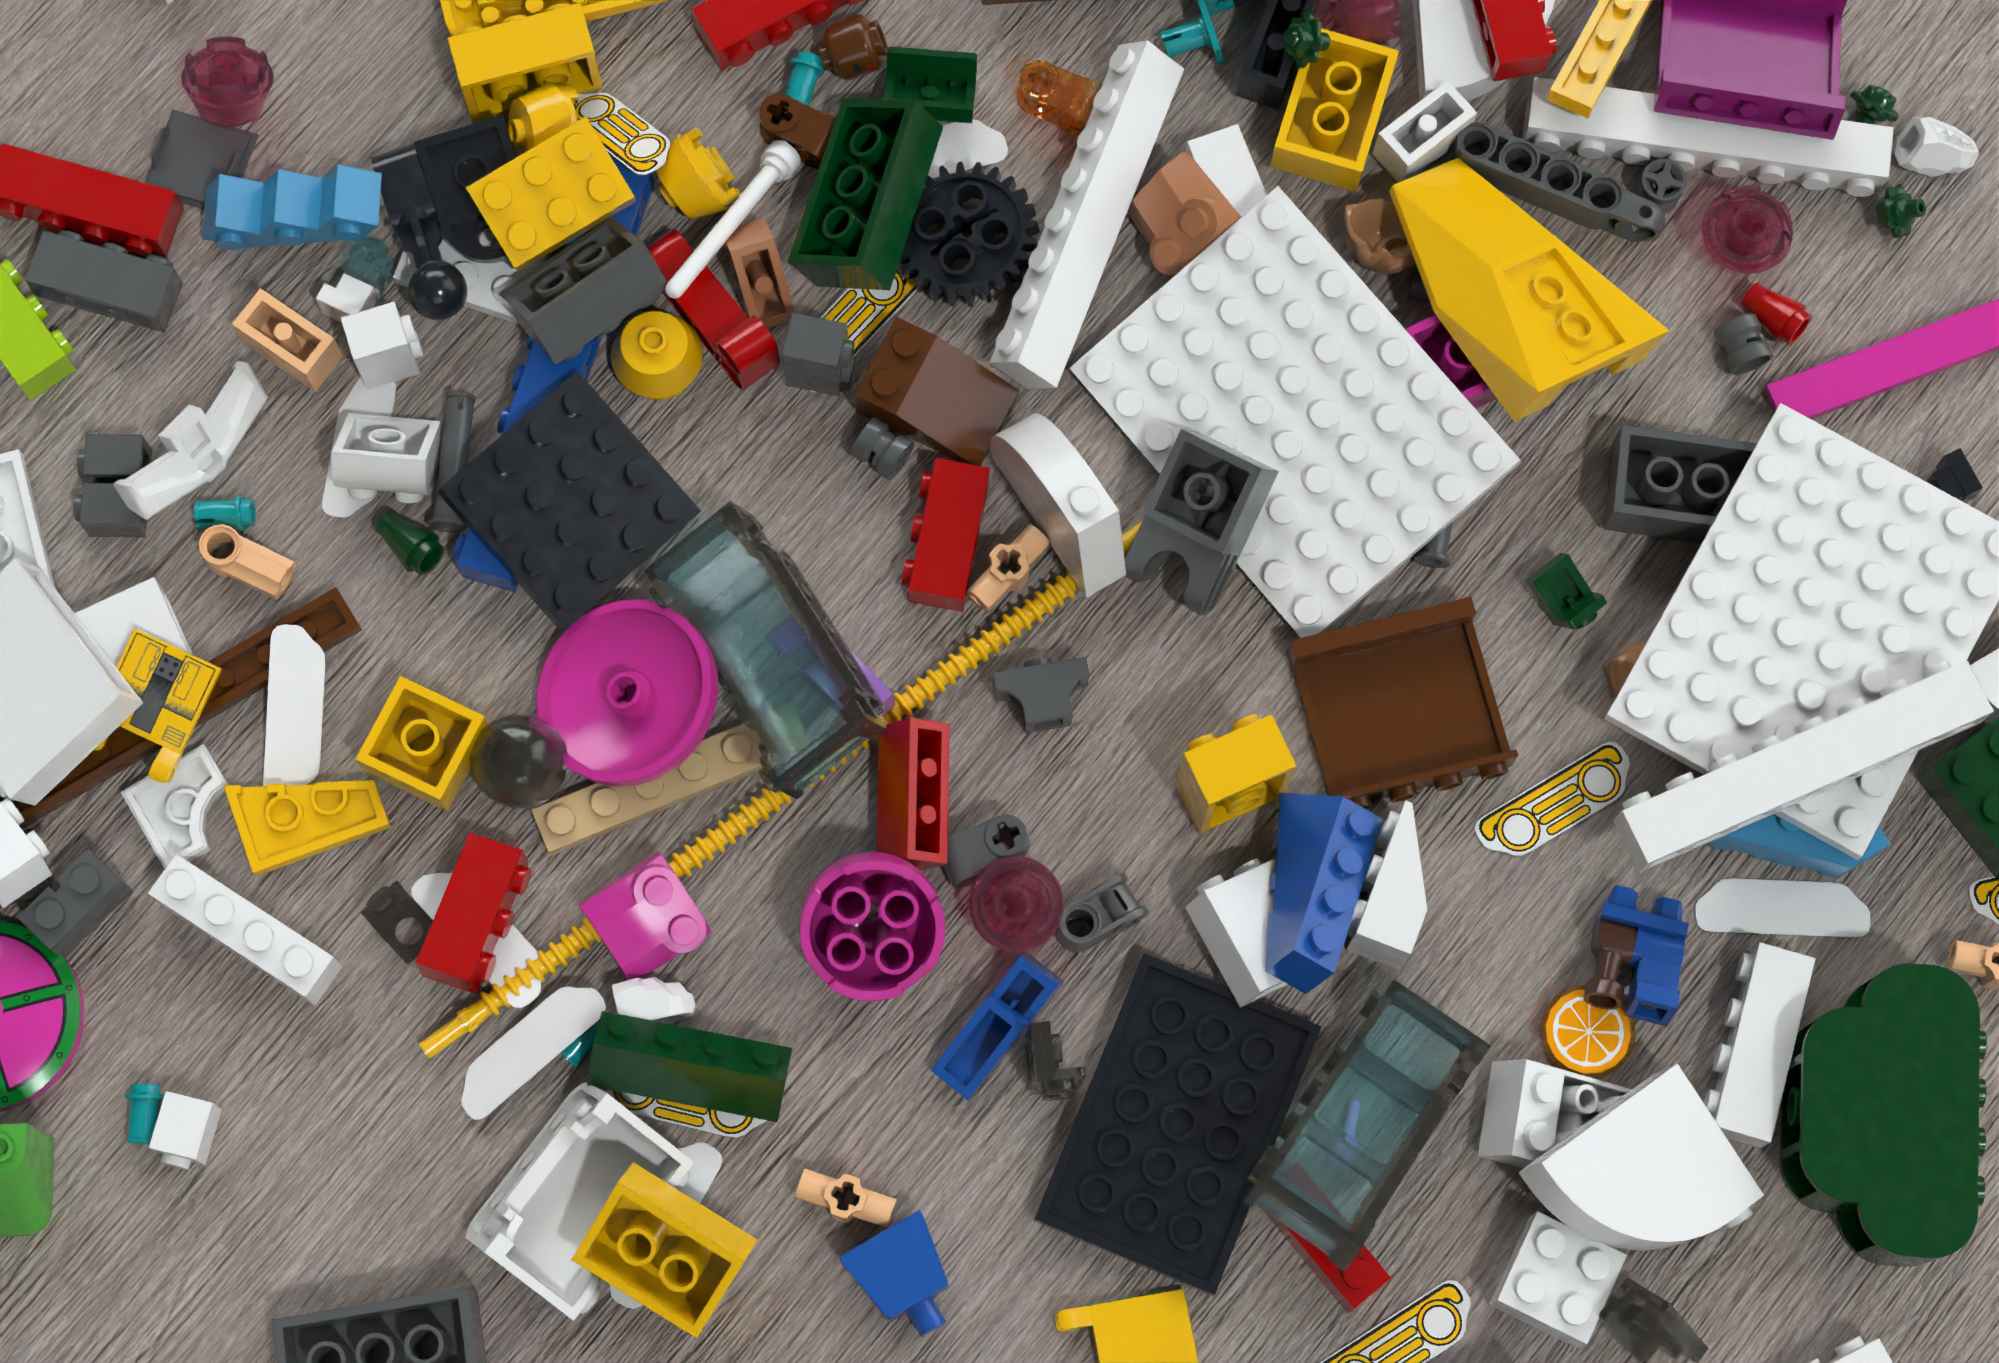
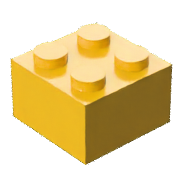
M400 676L355 760L364 772L448 812L485 743L491 727L484 715Z

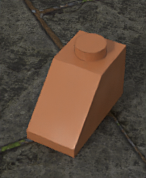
M764 217L739 225L724 245L748 318L755 315L766 328L790 321L792 312H795L775 239Z

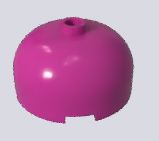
M861 852L848 855L833 862L814 879L801 905L799 933L803 954L807 963L828 984L830 989L857 1000L879 1001L904 994V990L917 983L928 971H932L943 949L945 919L939 897L933 885L917 867L900 857L888 853ZM871 904L875 905L877 912L873 916L867 917Z

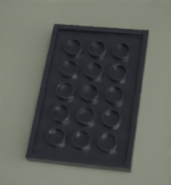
M1144 953L1034 1221L1214 1297L1322 1026L1259 1000H1255L1240 1008L1230 988Z

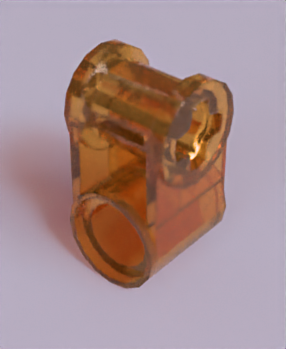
M1036 60L1026 64L1021 70L1020 85L1018 86L1016 98L1020 108L1027 114L1053 123L1071 134L1080 135L1094 107L1093 100L1102 86L1090 78L1078 76L1047 61ZM1042 72L1046 73V77H1042ZM1037 85L1042 86L1039 91L1034 90Z

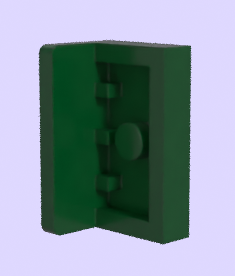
M889 47L887 51L883 100H916L937 121L972 123L978 56L975 53Z

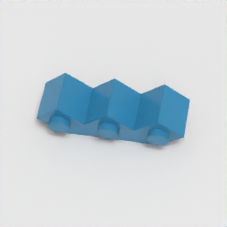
M337 164L323 178L281 169L273 173L264 183L219 174L206 187L202 239L214 241L219 248L226 250H240L244 247L297 246L302 243L361 240L378 226L382 173Z
M1773 814L1707 843V846L1724 851L1730 849L1754 855L1753 858L1788 867L1798 866L1818 871L1820 875L1839 879L1877 856L1891 843L1878 826L1863 856L1856 860Z

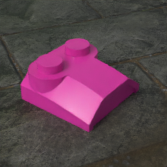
M659 852L578 904L616 960L627 980L642 978L680 953H688L695 950L701 945L704 938L712 933L681 881Z

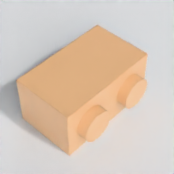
M261 288L232 323L242 343L314 392L318 390L343 358L333 337Z

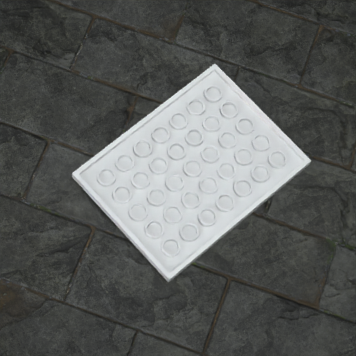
M1279 186L1265 196L1069 368L1160 474L1181 429L1200 432L1279 471L1238 558L1237 564L1301 638L1326 631L1521 463L1518 456ZM1209 485L1206 493L1212 496V500L1215 495V487Z
M1780 403L1604 720L1705 775L1711 772L1708 766L1713 762L1730 754H1735L1738 760L1754 753L1751 747L1766 738L1778 735L1780 741L1797 735L1794 728L1812 718L1821 716L1823 722L1829 721L1839 716L1837 709L1851 701L1863 697L1866 704L1881 698L1882 696L1879 691L1897 681L1906 679L1908 684L1911 685L1923 680L1922 672L1938 663L1948 660L1952 667L1966 661L1999 600V521ZM1918 751L1777 812L1775 815L1848 856L1859 860L1868 847Z

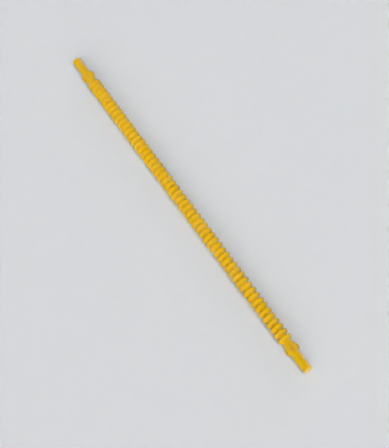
M1142 521L1122 535L1124 556L1127 555ZM1066 569L1067 575L1065 577L1057 575L1054 585L1046 583L1045 592L1035 591L1034 600L1024 599L1023 608L1020 609L1014 606L1012 609L1013 615L1003 614L1002 623L992 622L991 631L981 630L980 639L970 638L969 647L966 648L960 645L958 648L960 653L955 656L949 653L948 662L938 661L937 670L927 669L926 678L916 677L915 686L905 685L904 694L894 693L895 706L863 734L859 735L850 725V732L846 735L840 732L838 734L839 740L835 743L829 740L826 750L823 751L821 748H818L815 758L812 759L810 756H807L804 766L801 767L799 764H795V772L790 775L788 772H784V780L779 783L777 780H773V788L768 791L766 788H762V796L757 799L755 796H751V804L746 807L744 804H740V812L735 815L729 812V820L727 822L718 820V828L712 831L710 828H707L705 838L701 839L699 836H696L693 846L690 847L685 844L683 846L684 852L680 855L674 852L672 854L673 860L668 864L677 877L680 878L683 875L691 877L692 873L690 870L692 868L702 869V861L705 859L713 861V853L716 851L724 853L725 844L735 845V838L738 835L746 837L748 835L746 830L752 826L754 829H757L759 827L757 822L763 818L765 821H768L771 811L774 810L776 813H779L781 811L780 805L784 802L790 805L792 803L791 797L795 794L801 797L804 787L814 788L813 781L817 778L821 781L825 780L824 773L829 770L835 773V765L840 762L842 765H846V757L851 754L853 757H857V749L862 746L864 749H868V741L873 738L875 741H879V727L900 721L904 715L912 717L913 708L923 709L924 700L934 701L933 694L937 691L942 694L945 693L944 686L948 683L952 686L956 685L955 678L960 675L966 678V670L968 668L977 670V662L979 660L988 662L989 653L999 654L1000 645L1010 646L1009 639L1011 637L1021 638L1020 631L1022 629L1032 630L1031 623L1033 621L1042 623V615L1044 613L1053 615L1054 606L1063 607V600L1065 598L1073 600L1075 598L1074 592L1076 590L1081 591L1069 571ZM584 917L582 919L583 925L580 928L573 925L571 927L572 933L569 936L560 934L561 941L555 945L553 942H549V950L544 953L538 950V958L532 961L530 958H527V966L524 969L515 967L514 971L516 974L514 977L510 978L508 975H504L503 980L505 983L503 986L499 987L494 983L491 985L493 990L487 994L481 991V999L462 1010H458L455 1018L421 1041L419 1046L427 1057L431 1059L468 1031L473 1033L491 1014L499 1016L500 1007L510 1008L511 1005L506 997L508 993L512 992L514 995L519 996L518 988L523 985L531 988L532 984L530 981L534 978L540 980L541 983H545L544 976L550 972L552 975H556L557 971L555 968L561 964L563 967H567V959L573 956L575 959H578V951L584 948L589 951L591 949L589 944L591 941L601 942L602 939L588 918Z

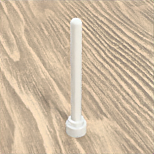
M776 140L761 155L760 172L666 284L665 291L670 298L676 299L682 296L773 183L788 180L798 169L801 159L798 152L790 144Z

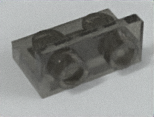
M1050 1021L1030 1023L1023 1038L1030 1095L1042 1094L1043 1101L1071 1098V1092L1079 1089L1086 1077L1085 1067L1059 1069V1063L1063 1061L1060 1034H1051Z
M1628 1277L1617 1291L1609 1296L1605 1307L1599 1313L1601 1321L1631 1355L1641 1363H1647L1657 1348L1673 1359H1676L1681 1354L1694 1363H1699L1708 1351V1347L1669 1302Z

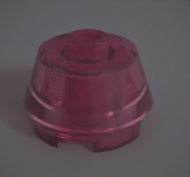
M1336 0L1329 3L1336 28L1343 27L1347 36L1381 46H1389V41L1405 36L1401 24L1394 25L1395 21L1402 19L1398 0Z
M225 36L206 40L207 48L198 51L194 56L189 52L185 59L181 81L184 90L204 120L221 127H237L252 122L260 115L274 81L273 70L263 50L259 54L256 50L245 46V39Z
M1746 185L1733 188L1714 199L1704 214L1702 220L1704 244L1715 264L1729 273L1745 275L1767 271L1779 264L1790 249L1793 237L1790 212L1783 201L1780 203L1771 195L1760 191L1761 187Z
M1022 856L1005 857L988 865L976 878L969 898L970 916L977 932L992 946L1008 952L1029 951L1044 944L1057 930L1064 909L1062 889L1054 874L1042 863Z

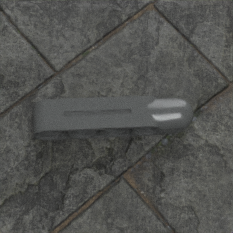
M1470 123L1458 133L1452 150L1451 160L1461 159L1501 192L1586 228L1602 229L1630 242L1649 241L1661 234L1665 224V212L1661 207L1649 199L1623 189L1620 183L1611 176L1484 123ZM1469 144L1477 145L1482 148L1484 154H1470L1464 146ZM1518 162L1523 165L1526 171L1523 173L1513 172L1507 167L1506 163ZM1557 179L1562 181L1567 186V190H1555L1549 185L1548 180ZM1601 197L1607 201L1609 207L1598 208L1592 204L1590 198ZM1632 225L1642 227L1644 231L1636 233L1633 231Z

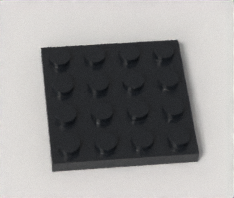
M578 371L437 491L562 633L701 512Z

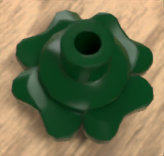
M1305 12L1300 18H1292L1282 38L1288 59L1295 61L1296 67L1300 69L1305 68L1308 63H1316L1319 57L1318 51H1326L1330 46V36L1327 33L1321 32L1322 23L1319 19H1314L1311 12Z
M1868 85L1862 92H1851L1850 97L1855 100L1857 110L1860 113L1855 122L1875 124V122H1884L1886 120L1894 122L1898 120L1899 114L1893 109L1896 97L1890 94L1888 90L1882 89L1879 86Z
M1898 184L1895 187L1886 188L1885 197L1881 198L1877 203L1875 210L1879 217V225L1882 228L1891 230L1894 238H1900L1902 235L1908 236L1911 234V224H1913L1915 218L1925 215L1926 206L1922 199L1912 200L1911 195L1906 193L1904 186Z

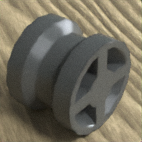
M1661 158L1652 161L1645 167L1636 185L1635 194L1653 201L1665 213L1671 211L1677 205L1686 187L1687 177L1684 169L1670 159Z

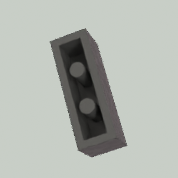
M43 230L24 279L35 296L165 333L183 285L171 262L155 255H147L146 259L129 255L130 252L125 248L112 243H103L102 247L86 243L85 238L70 231L61 230L58 235Z

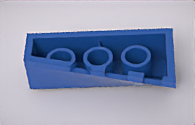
M1279 793L1275 798V812L1279 813L1278 829L1273 833V850L1277 851L1276 871L1271 875L1270 892L1274 893L1273 912L1268 917L1265 972L1307 994L1336 971L1383 819L1344 796Z

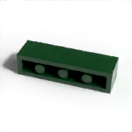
M602 1011L593 1042L587 1086L593 1085L598 1088L778 1122L792 1048Z

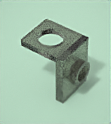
M396 880L389 887L384 886L375 892L367 901V907L361 911V914L406 964H410L419 956L433 921ZM407 918L417 919L423 926L421 939L412 945L402 944L396 937L398 924Z

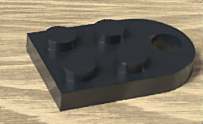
M502 115L414 141L441 229L449 245L462 257L477 263H496L508 259L502 247L490 250L481 245L480 236L489 225L466 189L469 185L516 158Z

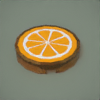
M1575 985L1558 993L1543 1010L1538 1026L1539 1039H1541V1046L1544 1049L1543 1053L1553 1067L1590 1078L1601 1079L1619 1070L1631 1056L1636 1039L1634 1019L1624 1016L1626 1010V1003L1622 1001V1006L1618 1009H1599L1584 1001L1586 985Z

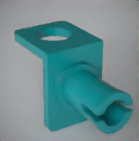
M1197 0L1201 14L1197 15L1198 20L1166 31H1160L1168 57L1173 58L1174 56L1207 45L1208 49L1213 48L1217 63L1221 65L1224 63V59L1210 16L1236 7L1232 0L1218 2L1219 0Z

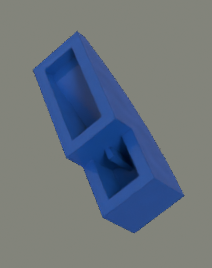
M1025 953L1021 955L994 991L985 998L930 1071L965 1099L970 1100L1063 985L1064 981L1030 954Z

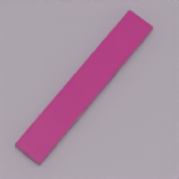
M1999 299L1770 383L1765 386L1763 391L1773 413L1779 404L1782 403L1809 419H1814L1999 350Z

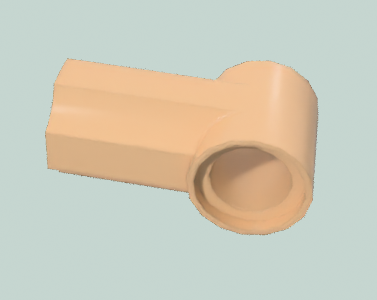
M223 524L213 525L205 530L199 541V551L210 571L218 576L235 579L276 600L285 593L292 580L296 567L294 561L238 535L237 531L230 526ZM225 542L235 545L234 551L229 557L225 559L212 557L213 549L217 545Z

